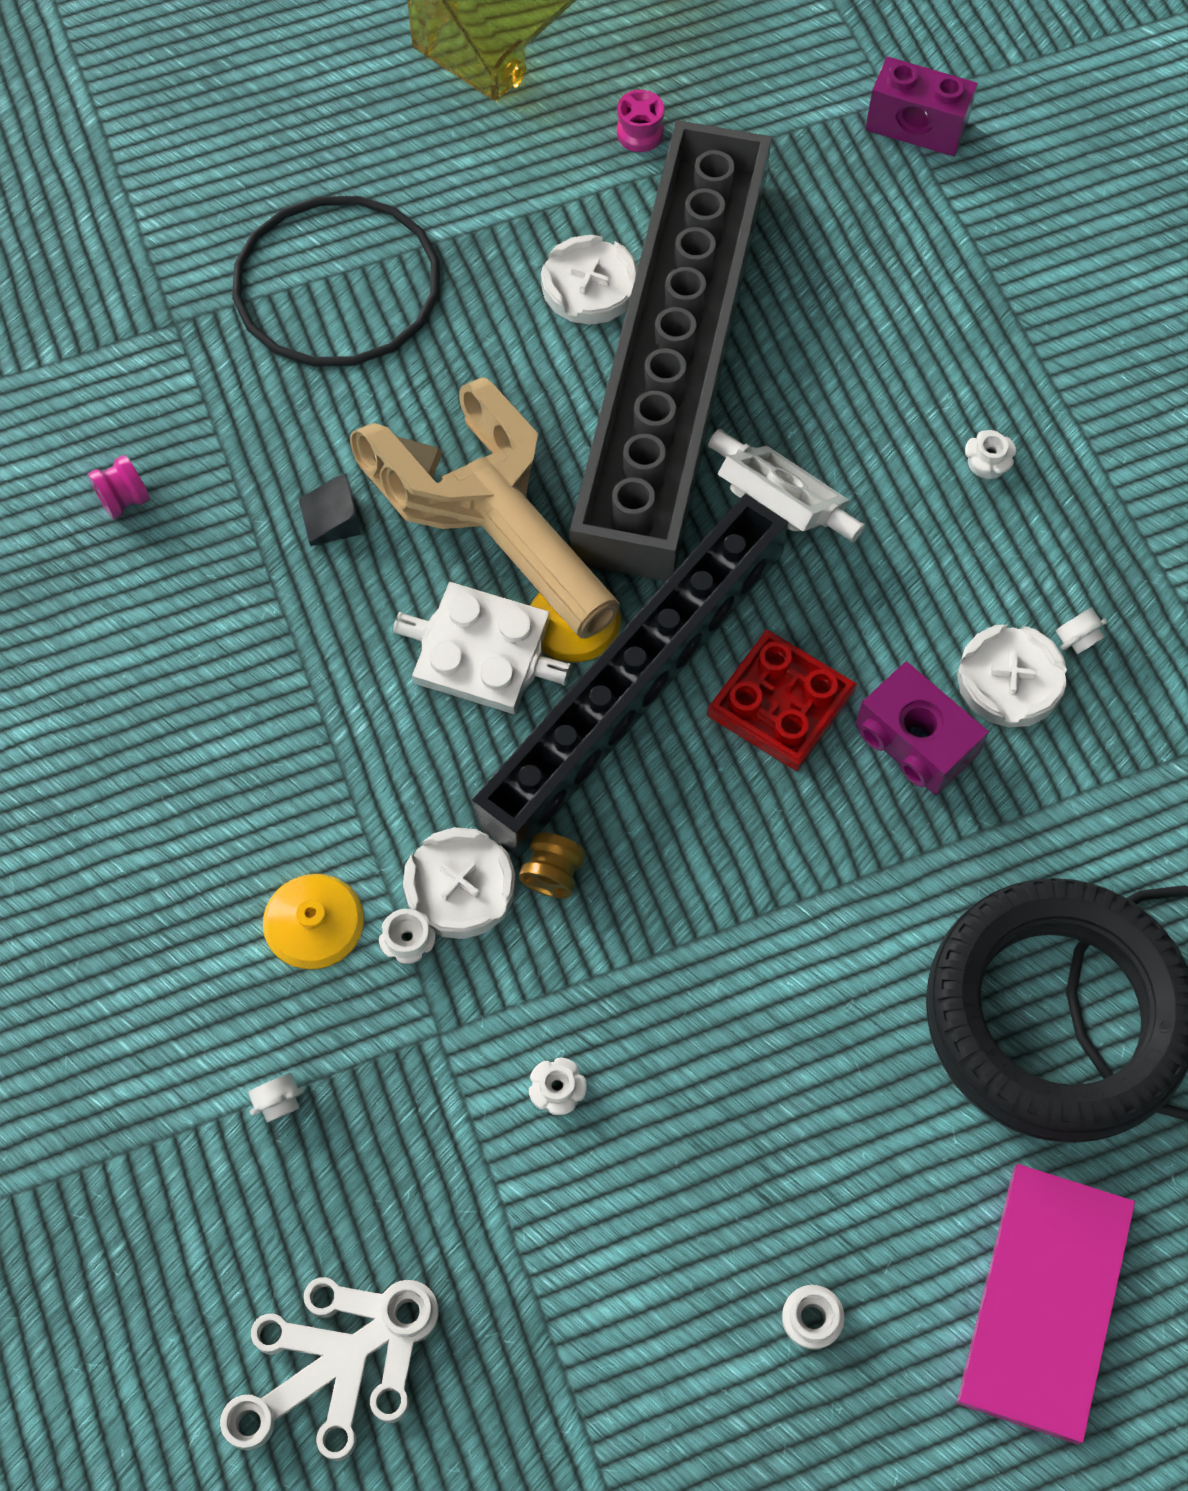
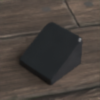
M347 474L333 478L299 499L310 546L361 535Z

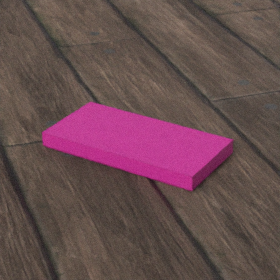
M1016 1164L1011 1175L956 1402L957 1405L1077 1445L1083 1443L1135 1201Z

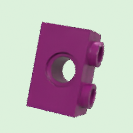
M887 56L872 89L865 130L955 157L969 122L978 83Z
M907 661L862 701L855 724L859 728L860 735L869 746L877 751L884 750L900 764L901 771L910 782L918 787L925 786L935 796L980 754L989 733L985 727ZM911 726L920 727L929 736L924 738L915 737L906 728Z

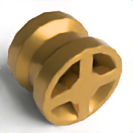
M546 832L535 834L530 844V850L533 855L530 862L522 865L519 880L531 890L549 897L559 899L571 897L575 887V881L572 877L574 871L583 866L586 851L576 842L566 837Z

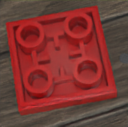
M766 629L708 706L707 716L798 772L855 693L857 683Z

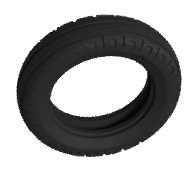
M1049 878L1024 881L995 891L975 903L952 925L943 938L932 962L927 984L926 1011L931 1039L945 1071L956 1087L974 1106L996 1122L1021 1134L1047 1141L1066 1143L1096 1141L1121 1134L1143 1123L1163 1107L1180 1086L1188 1071V966L1177 945L1165 929L1150 914L1146 913L1144 909L1131 900L1102 886L1078 880ZM1057 935L1083 941L1111 958L1131 983L1140 1009V1036L1136 1050L1129 1063L1117 1073L1103 1080L1087 1084L1069 1085L1050 1082L1036 1077L1011 1061L991 1036L984 1019L981 1004V988L984 973L989 963L1001 951L1026 938Z

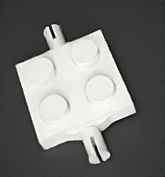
M718 429L712 435L708 447L726 458L718 475L731 483L730 490L735 495L741 498L745 493L787 520V529L792 531L801 530L804 532L819 525L829 526L850 540L851 543H854L861 535L865 524L844 511L850 501L849 499L768 446L754 448L746 443L743 445L722 429Z
M449 582L439 609L432 615L429 621L404 614L403 612H399L397 615L398 621L395 620L394 634L422 641V651L412 674L414 684L504 712L516 714L524 690L534 681L535 677L565 686L568 682L567 677L571 673L572 664L542 656V642L551 620L550 612Z

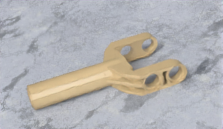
M481 377L461 386L459 400L465 415V424L492 454L476 459L464 467L443 475L439 483L433 480L388 427L371 423L351 433L350 445L356 462L406 521L441 529L482 526L579 638L586 639L594 636L606 628L614 619L619 610L620 603L526 498L538 433L487 378Z

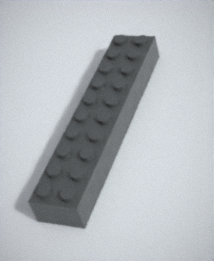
M680 120L675 122L570 528V548L588 567L667 581L676 571L766 183L772 136Z

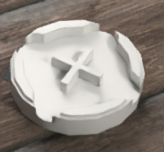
M596 235L571 237L556 245L549 253V259L545 265L543 264L541 271V286L545 301L556 314L571 322L588 325L609 322L624 314L628 308L637 273L635 258L625 246L614 241V245L602 241V236Z
M1008 624L994 625L976 634L965 647L957 672L960 693L971 710L988 722L1009 728L1031 726L1047 718L1060 703L1066 687L1065 673L1067 669L1065 659L1054 642L1036 629L1022 626L1021 629L1007 628Z
M454 827L433 833L422 842L423 845L416 850L414 855L413 853L405 864L403 889L408 907L425 914L430 921L429 927L434 929L435 934L446 938L467 939L488 932L504 919L514 901L515 871L508 852L501 844L499 846L495 841L489 839V835L477 829Z

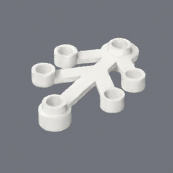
M326 1277L312 1280L304 1291V1303L314 1316L329 1318L340 1311L374 1319L353 1335L286 1323L281 1316L273 1313L264 1314L257 1318L251 1328V1339L261 1352L274 1355L286 1349L319 1355L321 1357L262 1398L253 1395H241L232 1399L225 1406L220 1419V1427L225 1439L233 1446L242 1450H254L263 1446L270 1439L276 1420L335 1380L327 1421L320 1427L316 1443L321 1454L329 1460L342 1461L348 1458L355 1450L357 1442L352 1424L366 1358L387 1342L388 1348L382 1384L373 1390L370 1397V1407L374 1415L384 1423L400 1421L406 1415L409 1408V1398L405 1391V1385L414 1343L425 1339L431 1334L439 1316L438 1303L433 1292L426 1285L418 1281H399L392 1284L383 1294L340 1287L335 1281ZM323 1287L331 1288L334 1291L332 1304L326 1308L315 1307L312 1302L314 1293ZM408 1302L416 1304L420 1309L416 1321L410 1324H403L398 1321L397 1311L401 1305ZM270 1323L279 1324L282 1329L280 1339L272 1345L263 1344L260 1340L262 1329ZM387 1391H395L401 1397L399 1409L392 1414L382 1413L378 1407L379 1398ZM250 1412L258 1413L261 1419L259 1430L251 1436L242 1435L239 1430L241 1418ZM336 1428L344 1429L348 1435L346 1446L339 1452L327 1450L325 1445L327 1434Z

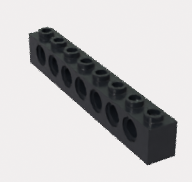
M745 493L471 800L475 827L489 835L499 845L501 844L504 849L516 858H519L531 844L533 836L541 833L783 555L788 521Z

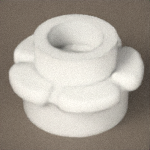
M984 430L978 433L977 438H971L967 442L965 454L968 457L969 468L974 474L981 478L994 479L1003 475L1013 466L1014 460L1012 457L1016 455V447L1009 437H1004L998 431ZM992 449L996 454L989 453L987 450Z
M1092 607L1055 630L1064 643L1060 648L1066 650L1072 646L1077 655L1105 637L1100 627L1107 623V619L1100 620Z
M400 909L390 914L382 924L383 934L379 936V944L383 953L387 957H396L397 961L402 964H412L421 960L422 954L430 952L435 944V931L429 927V918L422 912L413 909ZM408 932L413 937L410 941L402 940V935Z
M556 1058L554 1062L542 1061L533 1069L530 1075L533 1083L529 1088V1096L537 1108L543 1109L552 1115H565L572 1112L577 1103L584 1099L587 1091L586 1079L578 1073V1065L570 1059ZM560 1081L563 1084V1088L555 1091L552 1088V1083Z
M292 1073L248 1091L254 1107L249 1113L254 1116L263 1112L267 1123L285 1116L300 1108L296 1097L304 1093V1088L298 1089Z

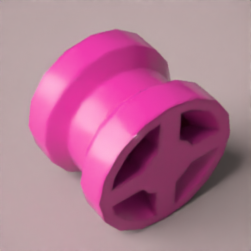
M642 89L633 90L624 94L619 100L617 106V138L624 148L639 153L647 152L656 148L662 142L664 132L662 122L665 108L663 101L657 94Z
M126 455L116 458L113 466L105 471L95 469L87 473L97 497L113 520L122 516L124 508L133 503L142 505L150 501L144 483Z

